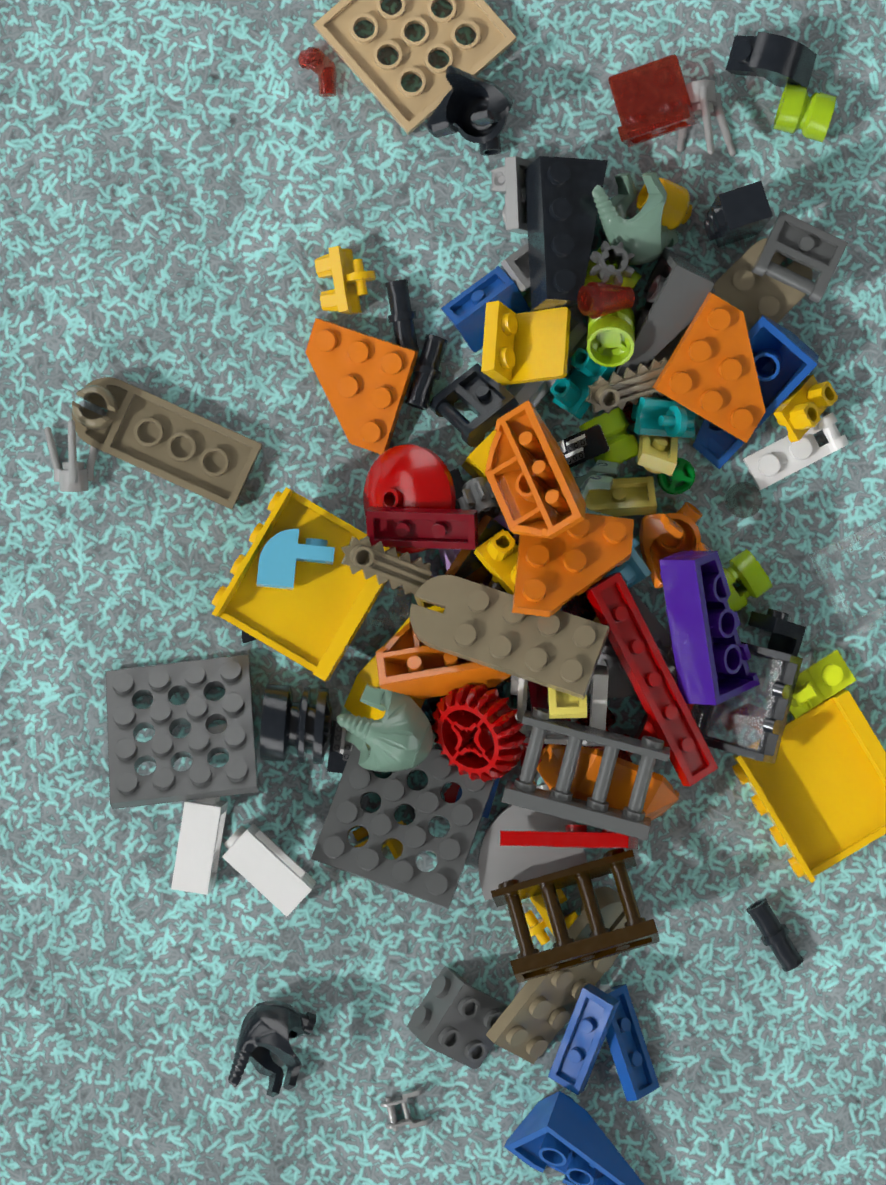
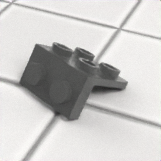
M444 966L439 976L432 982L431 988L420 1006L413 1012L407 1027L425 1046L472 1069H477L481 1066L494 1045L486 1034L508 1005L472 987L457 972Z

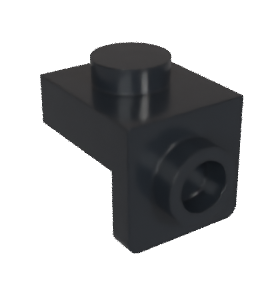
M768 608L766 615L754 611L751 612L748 625L772 632L768 649L798 656L806 627L787 621L789 614Z

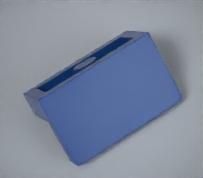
M499 266L441 308L473 352H477L483 347L486 302L500 301L516 314L531 311L514 281Z

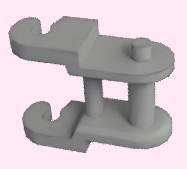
M419 1087L417 1090L403 1091L400 1098L391 1100L390 1096L386 1097V1101L380 1103L381 1107L387 1108L390 1123L386 1125L387 1129L398 1131V1127L410 1125V1129L433 1122L431 1116L425 1117L424 1120H413L409 1114L407 1098L425 1093L424 1087ZM402 1104L405 1119L397 1120L394 1105Z

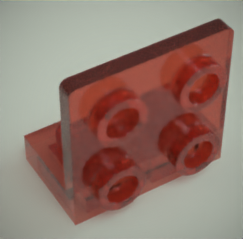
M675 54L609 77L608 81L622 125L617 127L621 141L628 147L697 124L679 59Z

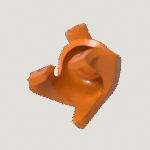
M685 502L676 513L650 514L642 518L640 550L648 569L651 571L652 583L657 589L663 587L660 575V559L680 551H713L701 542L699 527L696 525L703 515L689 502Z

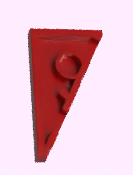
M565 825V832L500 831V846L638 849V838L602 829V832H587V825Z

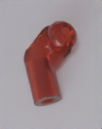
M308 47L307 50H302L298 56L299 65L307 70L311 69L318 75L319 96L335 97L337 94L336 66L334 62L319 48Z

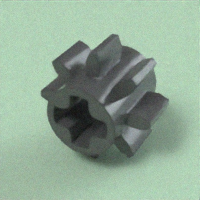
M604 241L601 245V253L593 251L589 258L592 262L596 263L589 272V275H597L601 280L600 287H604L606 283H614L617 288H620L623 283L622 275L631 278L635 271L632 267L627 266L635 255L634 253L627 254L623 249V242H620L617 246H610L607 241ZM609 260L610 264L617 263L618 268L615 269L613 265H606V261Z
M476 477L463 485L462 493L464 496L457 499L460 509L477 510L478 522H480L484 514L493 519L499 515L500 507L487 478Z

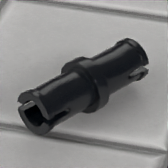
M408 280L387 282L385 287H387L391 315H388V321L393 323L396 344L419 351L414 327V319H417L416 311H412Z
M426 334L418 364H415L413 369L414 377L405 404L417 409L427 410L435 380L440 379L441 372L438 370L445 347L448 344L446 339Z
M760 899L746 909L763 935L761 937L763 944L771 948L783 971L788 972L798 967L804 960L788 937L789 930L787 926L780 924L767 899Z

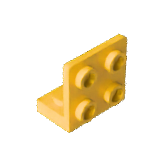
M500 301L486 302L481 372L502 386L565 378L568 366L571 311L567 307L516 314Z

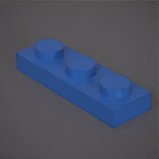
M590 983L582 988L550 1069L549 1078L576 1095L585 1090L620 1001Z
M623 984L605 991V993L620 1001L606 1039L626 1100L636 1101L660 1086L627 985Z

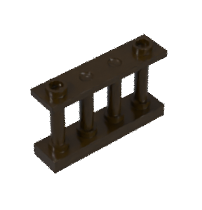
M623 848L610 850L603 855L604 858L523 882H519L516 879L508 880L499 884L498 889L491 891L492 898L497 907L506 904L520 950V953L517 955L518 959L510 961L518 983L660 942L654 919L646 921L640 915L627 869L637 866L632 849L625 851ZM611 873L613 874L627 920L624 923L625 927L613 931L605 927L591 880ZM574 884L578 885L591 932L588 934L589 938L576 942L569 936L556 892L557 889ZM540 894L543 896L556 941L552 949L542 952L534 949L521 903L523 899Z

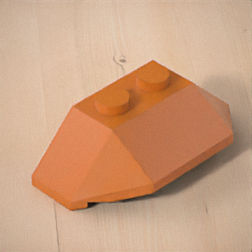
M528 400L498 418L495 426L496 434L490 447L485 475L509 530L513 534L553 539L585 520L586 503L560 446L532 403Z
M411 622L396 633L384 647L382 646L375 652L380 688L419 699L448 695L449 691L459 689L465 684L476 686L485 683L487 688H493L511 676L510 674L426 646L415 635Z
M547 744L540 756L542 761L537 767L538 772L550 791L551 788L556 787L566 746L559 744ZM581 747L570 792L573 793V798L587 801L588 797H592L604 751ZM619 757L617 758L606 799L609 802V807L619 810L628 807L638 765ZM656 772L652 773L642 811L646 813L645 817L651 818V821L662 816L679 800V792L673 789L670 782L663 775Z

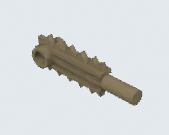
M665 357L659 362L653 359L648 368L640 363L636 372L626 368L623 376H619L613 371L610 379L607 381L599 376L596 382L588 385L589 395L585 401L592 404L594 413L604 410L609 414L611 409L616 406L623 410L627 401L636 405L640 396L652 397L653 393L657 392L663 397L664 394L652 387L668 361Z
M352 536L350 545L341 547L345 554L341 563L350 566L352 574L362 569L366 580L376 574L379 585L389 580L392 590L402 585L405 595L412 592L415 596L421 585L434 577L430 571L431 563H423L421 557L411 562L408 552L398 557L395 547L384 551L381 541L371 546L368 536L361 540Z

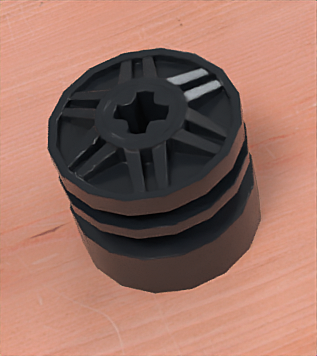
M266 685L260 729L261 760L285 762L289 747L297 746L299 763H305L307 748L313 747V763L323 764L325 753L330 745L333 709L329 700V688H319L317 704L311 703V687L304 688L299 703L293 702L290 685Z

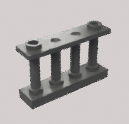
M534 707L533 711L525 710L522 724L533 727L520 777L515 778V782L507 780L501 802L647 841L651 828V818L645 817L646 813L642 810L656 759L668 762L670 747L664 746L665 742L651 736H643L642 740L563 719H549L548 709ZM547 730L569 736L556 787L551 788V791L536 788L537 784L534 782ZM583 740L605 745L592 797L587 798V801L573 798V793L570 792ZM619 750L642 755L628 807H624L623 810L609 807V802L606 801Z

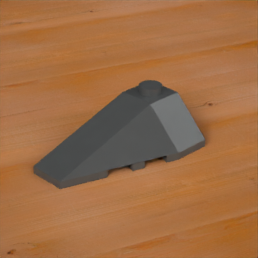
M667 248L663 250L643 290L648 292L645 306L633 312L635 316L634 353L627 362L616 367L614 372L617 375L623 376L626 368L636 372L640 363L646 366L693 320L708 293H715L713 288L715 283L707 273Z

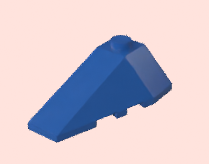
M762 315L748 331L766 411L754 432L818 365L819 355L793 332L765 315ZM704 419L693 447L720 470L745 442Z
M561 1091L538 1101L508 1138L504 1146L527 1165L542 1173L547 1165L565 1174L562 1183L566 1185H644L590 1114L578 1105L573 1098Z

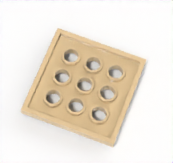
M340 0L313 24L317 32L408 135L433 114L443 98L452 89L446 78V69L449 65L477 76L515 43L517 39L484 0H445L453 8L451 14L445 18H439L432 12V6L440 0H400L402 3L400 11L392 15L382 10L381 4L384 0ZM364 20L371 22L375 27L374 33L368 38L358 37L354 32L358 22ZM409 25H421L426 31L425 36L416 42L407 39L405 30ZM469 27L475 31L476 39L471 44L463 45L456 40V32L460 28ZM391 47L397 51L399 56L394 64L384 65L378 60V54L383 48ZM434 51L445 52L449 57L448 64L440 69L432 67L428 61L431 53ZM409 74L419 76L422 80L420 89L416 92L404 90L401 82L405 76Z

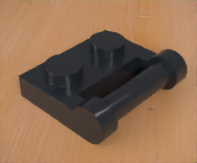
M478 363L435 395L430 402V409L438 417L446 418L461 433L462 439L470 447L478 446L484 440L485 434L496 426L498 418L519 406L515 396L505 387L481 372V366ZM460 399L478 417L470 422L454 407V403Z

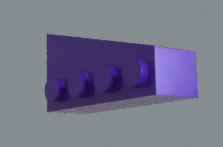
M680 551L660 559V575L664 588L666 614L668 616L672 641L671 647L677 673V685L686 704L718 705L760 685L757 673H751L747 660L751 658L748 645L741 644L736 629L741 625L738 613L730 609L727 601L731 592L718 551Z

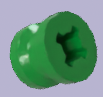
M677 457V465L670 479L666 474H657L658 484L668 494H682L690 489L694 483V468L687 460Z

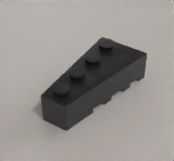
M539 156L525 169L531 310L538 311L560 307L570 309L582 300L598 215L592 190L596 185L603 188L608 160Z

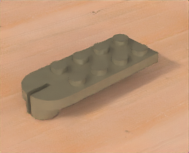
M767 238L761 239L752 245L713 286L716 296L744 312L748 331L762 315L778 323L806 295L765 274L761 277L752 273L754 264ZM775 252L771 261L780 265L787 257ZM793 261L787 267V269L812 280L813 271L811 268L796 261ZM690 323L653 359L659 362L665 357L668 361Z
M104 377L93 380L76 393L81 399L108 410L106 416H102L72 401V420L75 421V431L85 443L234 510L263 445L116 378Z
M453 575L433 577L421 585L414 597L417 605L411 604L410 622L415 635L426 646L581 699L585 698L608 636L609 626L560 610L550 617L512 613V594ZM432 606H438L444 608L445 610L443 613H440L428 609L427 607L430 608Z
M607 886L594 889L605 927L610 928V931L625 927L624 923L627 920L619 894ZM583 902L580 908L581 914L568 929L570 938H573L575 942L589 938L588 934L591 932ZM619 954L528 980L490 1028L486 1036L494 1044L534 1064L538 1057L546 1051L547 1046L560 1029L568 1023L582 988L588 983L595 986L603 974L612 967Z

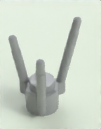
M697 80L686 85L687 95L681 97L682 112L677 151L681 153L684 150L690 109H692L694 115H702L707 152L709 155L714 154L710 114L715 109L729 155L734 157L736 151L722 108L721 93H716L715 81Z
M99 409L98 414L104 416L105 410ZM69 420V462H62V469L52 430L50 427H46L44 432L54 469V482H59L60 491L62 492L88 491V481H94V466L98 449L90 446L87 465L84 468V462L77 461L75 421Z

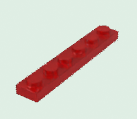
M613 573L586 590L585 593L600 623L609 626L607 637L659 739L665 742L664 746L670 747L669 759L682 785L692 786L717 770L718 766L621 573Z

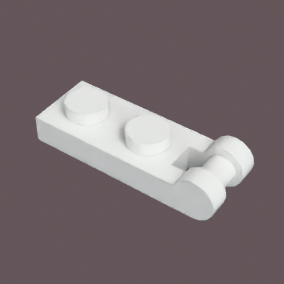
M833 412L822 417L817 425L810 428L800 441L791 443L788 436L743 459L759 491L850 444L845 434L841 436L835 424L838 420ZM822 430L829 443L819 447L813 434Z

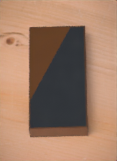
M484 514L478 523V547L502 529L508 531L512 537L514 534L492 517ZM461 549L445 575L457 576L479 584V582H484L490 572L474 554L475 550Z

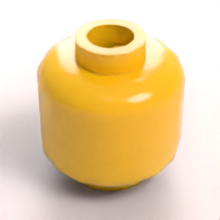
M660 177L659 180L667 192L661 225L667 226L669 230H673L680 224H685L691 216L693 207L690 204V194L685 187ZM646 185L642 187L637 197L636 206L639 208V212L648 199L649 193Z

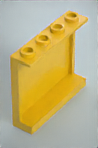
M286 487L283 493L277 491L267 507V510L271 513L265 524L259 522L251 533L249 542L253 544L246 556L240 554L230 570V573L234 576L228 587L222 585L214 596L212 605L216 607L212 615L221 617L312 671L313 675L323 681H329L387 581L379 585L376 574L366 580L362 569L352 574L350 566L341 563L345 556L341 547L350 545L352 536L361 540L367 536L366 533ZM299 529L298 544H305L306 538L328 540L327 547H335L333 565L296 561L293 590L260 587L256 584L261 551L268 540L281 531ZM383 547L384 551L390 549L389 547Z
M841 690L797 719L786 723L775 764L737 754L733 755L737 763L732 766L735 775L742 785L748 782L755 793L754 796L750 797L753 805L761 816L766 813L774 825L769 828V831L779 847L787 846L793 856L787 861L798 878L805 876L812 883L815 881L814 876L886 834V752L849 690ZM761 739L748 747L758 750Z

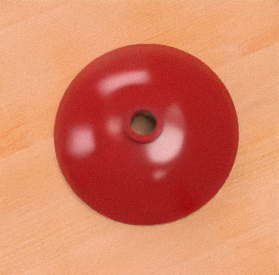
M398 445L382 453L371 466L363 491L365 516L368 507L455 509L456 503L455 487L447 466L437 454L420 445ZM395 547L396 552L419 553L430 549Z

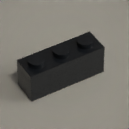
M762 181L719 194L707 212L708 219L704 220V227L710 241L715 239L718 248L758 235L773 217Z

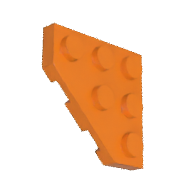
M709 292L652 388L747 443L766 411L744 312Z
M315 318L305 353L349 443L378 454L384 453L389 449L419 352L321 318Z
M585 513V520L553 539L519 535L512 613L550 617L573 597L581 595L599 582L606 573L629 560L632 553L634 519Z

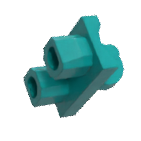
M578 348L571 358V365L575 369L569 378L557 379L550 388L551 393L555 396L552 402L579 420L591 405V403L585 401L589 395L588 385L596 382L599 376L607 381L616 369V367H604L595 363L589 357L587 350Z
M640 396L637 404H633L631 420L635 422V433L639 435L694 438L696 413L669 398Z

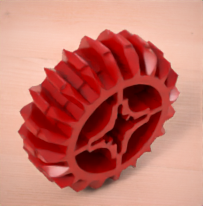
M485 683L476 686L465 684L459 689L449 691L448 695L441 698L440 702L437 703L438 708L432 714L436 720L432 725V730L438 733L434 742L441 744L442 747L440 755H447L450 759L449 766L456 765L459 775L469 774L472 781L481 779L483 782L497 779L498 777L501 778L513 769L520 761L519 757L525 751L522 744L527 738L519 731L524 724L516 720L515 715L518 709L511 710L507 705L509 698L500 699L498 689L488 690Z

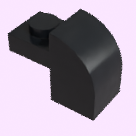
M758 32L757 36L735 35L726 70L735 75L764 77L779 87H785L787 83L808 89L817 54L793 39L772 33Z

